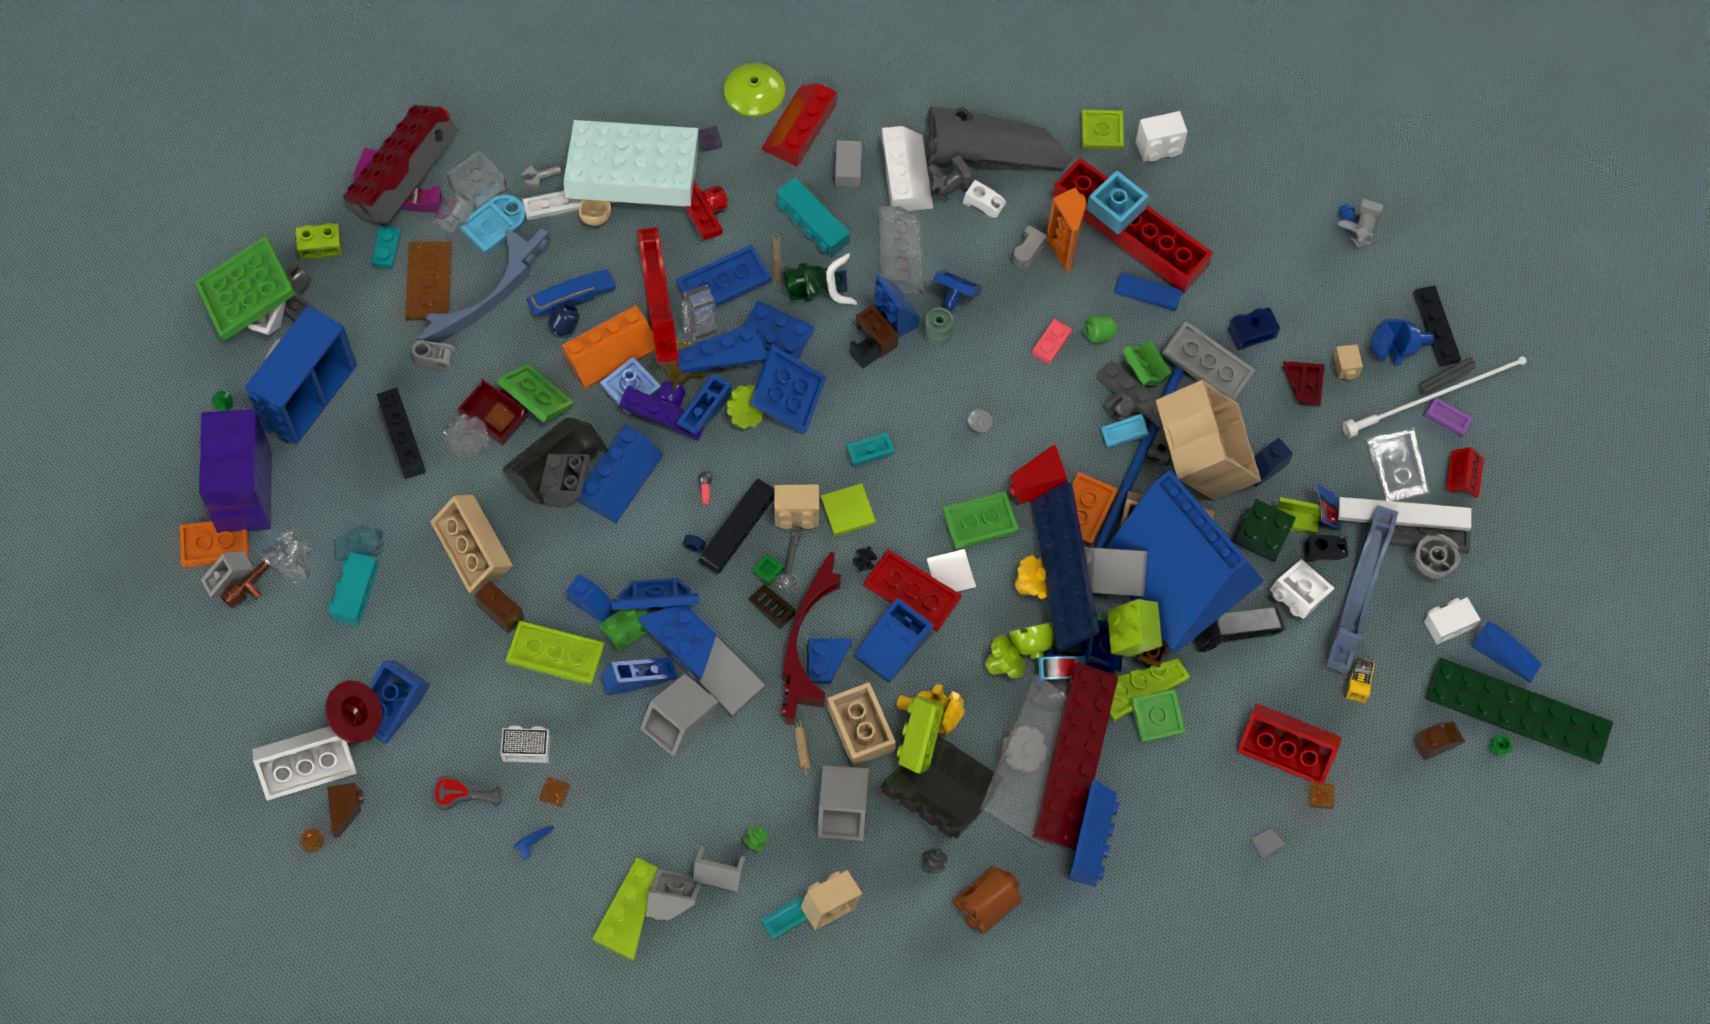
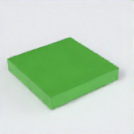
M1175 688L1130 698L1141 743L1186 733Z

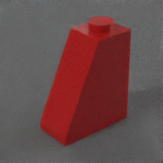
M1056 445L1049 447L1012 473V484H1009V489L1012 497L1016 496L1018 504L1033 501L1051 489L1067 482V476Z

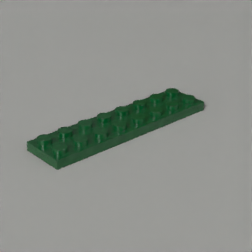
M1441 657L1438 660L1425 699L1596 764H1600L1613 725V721Z

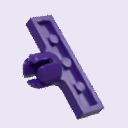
M665 381L661 384L656 396L648 395L627 386L619 408L699 441L704 427L695 435L677 424V421L686 411L681 408V403L686 393L681 385L678 384L673 393L670 391L674 382Z

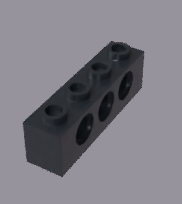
M398 388L376 394L405 479L426 473Z

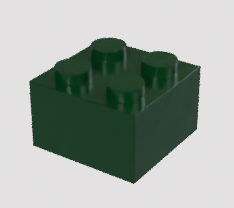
M1255 499L1235 544L1276 562L1296 517Z

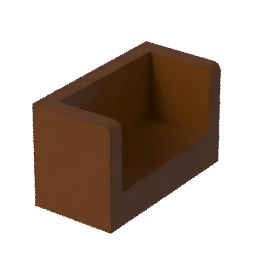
M874 305L869 306L856 315V328L859 330L863 327L872 340L880 345V357L885 356L898 347L899 335Z

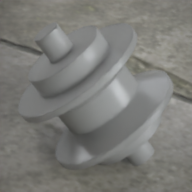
M976 409L970 413L968 424L973 430L985 432L992 425V417L988 412Z

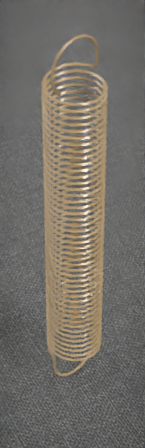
M775 237L774 241L772 240L774 255L773 283L775 284V277L776 281H778L779 276V284L781 282L782 286L781 242L779 243L778 237Z

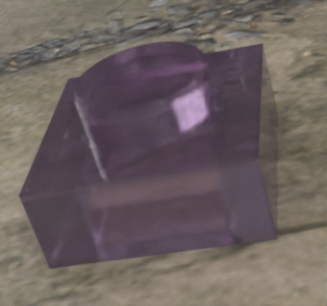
M717 126L698 130L702 152L722 147Z

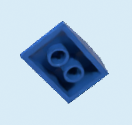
M396 660L383 661L369 685L378 697L382 712V720L374 736L384 743L389 742L412 714L431 685Z

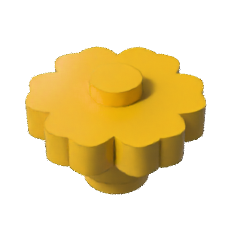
M1033 555L1025 557L1020 561L1021 566L1017 568L1019 573L1015 581L1017 591L1022 595H1037L1041 600L1047 598V577L1042 559H1036Z

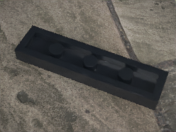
M1436 286L1415 289L1413 294L1426 331L1431 332V335L1434 337L1432 348L1439 367L1459 363L1461 356Z

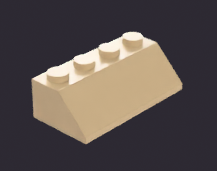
M454 495L430 521L469 593L480 590L489 581L494 583L500 580L513 567L474 495Z

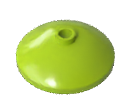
M748 63L737 67L728 75L724 84V96L728 105L735 112L747 117H762L771 114L782 104L785 97V83L782 76L774 68L762 63Z

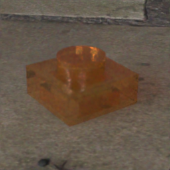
M497 402L484 419L502 433L516 415L501 402Z
M547 777L540 795V801L562 807L570 785Z
M1311 783L1310 807L1333 809L1334 784Z

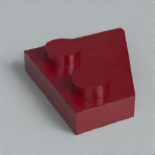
M1283 361V370L1299 405L1321 406L1325 364Z

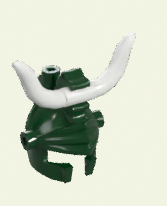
M847 253L833 261L828 268L810 266L806 263L799 264L798 268L785 266L783 268L784 281L790 294V300L804 299V301L809 302L822 289L829 291V295L834 301L840 304L857 305L856 300L853 298L841 296L837 293L841 280L839 275L834 274L838 267L846 263L850 254Z

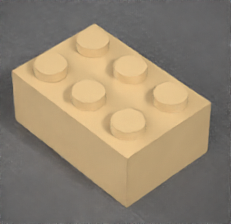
M870 682L827 698V708L852 767L895 751L896 742Z

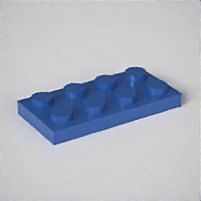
M750 245L677 278L676 282L693 313L697 316L771 282V277L754 247Z

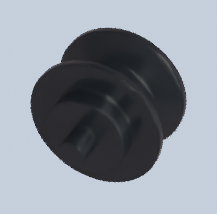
M869 546L857 549L856 553L859 557L853 558V562L861 572L873 569L874 565L871 561L877 560V556Z

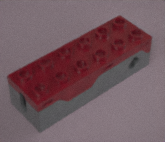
M414 105L408 110L404 119L396 125L394 132L385 139L383 146L372 156L369 164L360 171L358 178L347 188V192L343 196L344 200L362 220L388 224L459 131L450 120L449 112L441 106Z

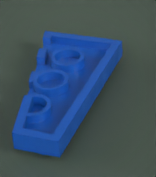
M749 324L678 350L679 360L676 363L681 373L710 370L713 367H721L722 369L729 368L730 365L742 364V366L751 365L752 362L760 361L764 363L768 353L754 326Z

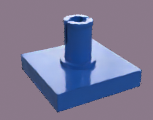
M945 270L936 272L933 279L950 287L943 303L945 307L955 309L961 292L973 297L980 295L983 288Z

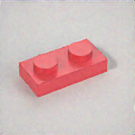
M1053 319L1032 350V355L1051 364L1072 333V328Z

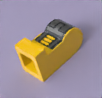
M1356 657L1345 698L1361 703L1367 701L1370 695L1375 662Z

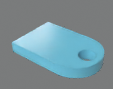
M499 195L482 205L461 221L458 226L487 255L507 240L505 232L508 229L516 233L522 228L526 219L525 208L516 197ZM510 206L518 207L515 212H509L507 208Z

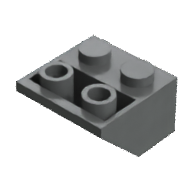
M548 454L539 489L540 495L548 505L568 506L581 496L590 460L589 454Z

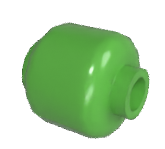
M1093 315L1084 325V333L1092 343L1110 342L1117 334V323L1109 315Z

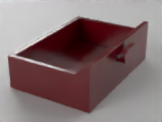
M483 379L458 407L461 417L502 446L528 418L526 409L513 401L510 393L504 389L499 391Z

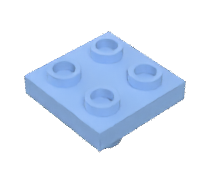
M634 357L600 382V386L618 405L627 386L651 396L658 393L661 387ZM624 410L627 415L631 414V412Z

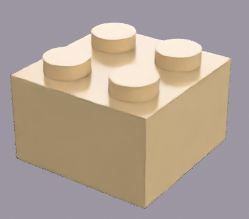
M819 484L774 485L775 527L790 529L792 527L811 529L819 526Z
M848 870L843 873L838 871L830 875L826 882L822 884L816 882L807 889L808 891L804 896L801 908L816 931L855 910L862 892Z

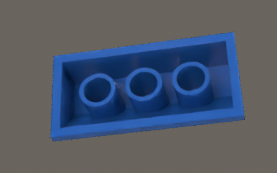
M625 424L585 480L582 494L578 497L579 503L616 524L663 457V453L644 434Z
M1092 780L1083 815L1084 819L1078 837L1079 841L1074 852L1068 880L1095 887L1097 881H1102L1105 867L1101 866L1102 859H1107L1110 845L1106 844L1107 837H1112L1115 823H1111L1112 815L1117 816L1120 802L1116 801V792L1100 782Z

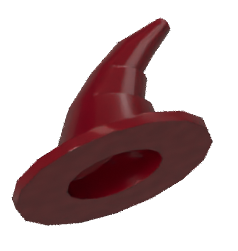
M347 680L337 684L329 692L325 703V712L328 724L339 738L350 743H361L372 738L378 731L382 720L381 705L372 689L360 681Z

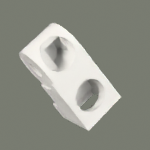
M974 180L965 193L963 204L969 207L973 205L982 210L986 215L995 218L1005 206L1006 201L994 190Z

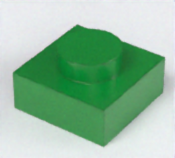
M766 554L752 570L753 574L770 586L783 572L784 566Z

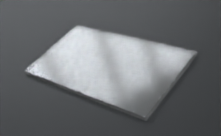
M1036 674L1033 676L980 809L1038 845V847L1044 848L1046 841L1033 838L1067 695Z

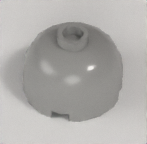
M1443 534L1424 537L1419 542L1414 554V562L1417 569L1430 579L1440 580L1448 577L1456 570L1460 562L1458 545L1451 538Z

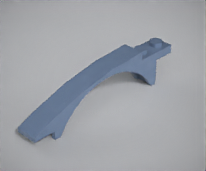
M541 228L527 242L508 229L505 232L509 248L508 265L496 289L487 298L465 310L445 314L429 313L425 318L430 323L418 336V340L439 343L473 324L502 303L529 277L528 267L532 266L536 257L549 247L550 238L548 231Z
M1379 505L1376 507L1343 607L1326 667L1346 674L1350 670L1355 650L1362 637L1364 619L1372 591L1394 532L1399 513L1397 511Z

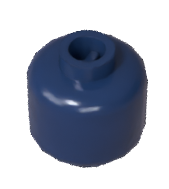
M562 303L554 307L548 323L555 334L564 336V334L570 335L574 332L580 319L577 308L569 303Z

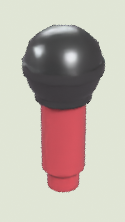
M705 471L699 474L698 481L701 486L703 505H709L710 486L713 477L711 473Z

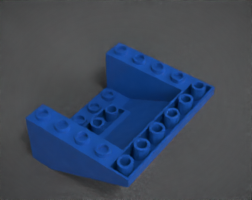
M1171 470L1152 484L1105 548L1147 551L1144 596L1129 597L1132 601L1141 599L1158 602L1161 637L1175 654L1264 582L1250 562Z

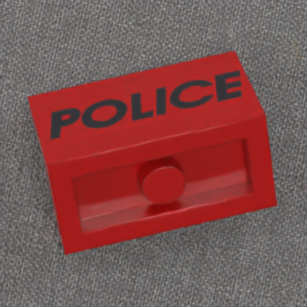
M1471 447L1452 450L1446 489L1450 493L1466 490L1473 497H1479L1484 458Z

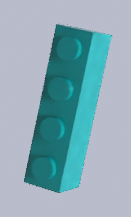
M796 177L776 191L777 206L790 215V219L794 224H799L803 228L805 235L809 239L812 238L823 253L826 252L832 257L850 244V232Z

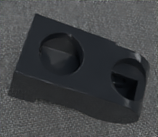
M1309 535L1303 543L1305 562H1314L1316 559L1340 560L1348 556L1347 540L1344 536Z

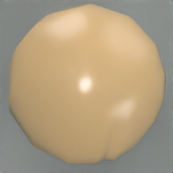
M582 199L581 207H579L581 221L591 226L603 225L609 220L611 214V203L609 201Z

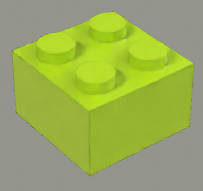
M1137 599L1107 610L1111 654L1132 657L1162 646L1158 602Z

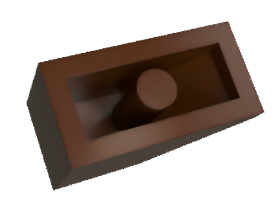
M1454 722L1436 724L1420 731L1414 739V743L1424 760L1465 742Z
M355 782L327 787L331 828L335 837H340L361 812L360 803H364V795L362 789H358Z

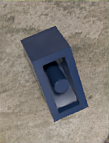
M1277 438L1263 448L1255 456L1261 478L1260 482L1253 484L1255 487L1261 485L1290 463L1293 453L1280 438Z

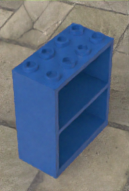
M307 306L245 386L248 398L253 404V409H256L265 431L269 433L273 431L284 442H292L298 445L357 367L344 326Z

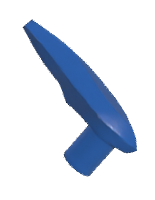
M554 826L542 828L524 837L515 844L514 849H520L523 860L532 857L528 846L536 843L540 838L551 832Z

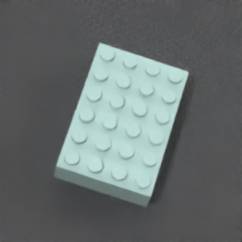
M574 120L564 176L565 198L691 206L699 147L698 128Z

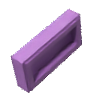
M1436 397L1424 417L1460 437L1464 436L1474 419Z

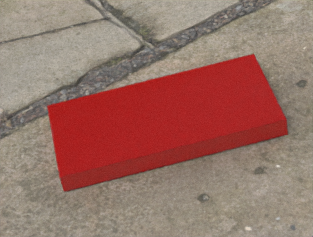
M890 550L885 552L863 583L865 588L891 604L897 598L902 600L931 622L933 630L936 632L940 630L962 599L961 594Z

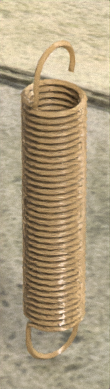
M798 720L795 735L800 768L805 769L807 776L806 769L811 767L805 729L798 727L800 721Z

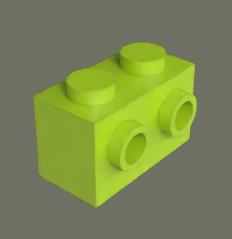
M325 223L318 226L305 225L296 228L297 251L300 260L343 256L342 233L338 223Z

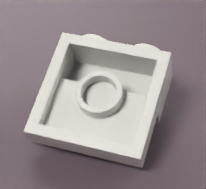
M1301 559L1276 580L1270 591L1273 592V597L1277 601H1283L1290 607V612L1294 616H1300L1304 620L1335 588Z

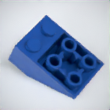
M877 275L874 286V306L897 332L899 337L916 329L919 325V316L896 284Z
M897 598L875 625L856 652L855 657L890 683L931 636L933 624Z

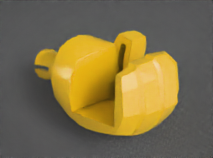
M936 684L932 690L921 691L917 695L946 703L938 733L948 735L956 728L965 712L963 699L960 694L952 691L950 696L947 697L943 693V685ZM900 695L897 700L898 709L908 711L911 700L915 699Z

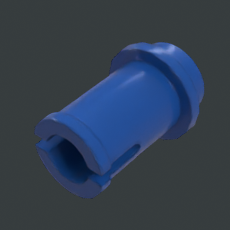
M1352 204L1340 206L1339 215L1342 216V219L1357 223L1354 215L1355 207ZM1345 228L1346 232H1352V230Z

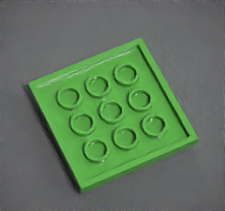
M266 235L195 281L215 328L223 341L296 295L276 251Z

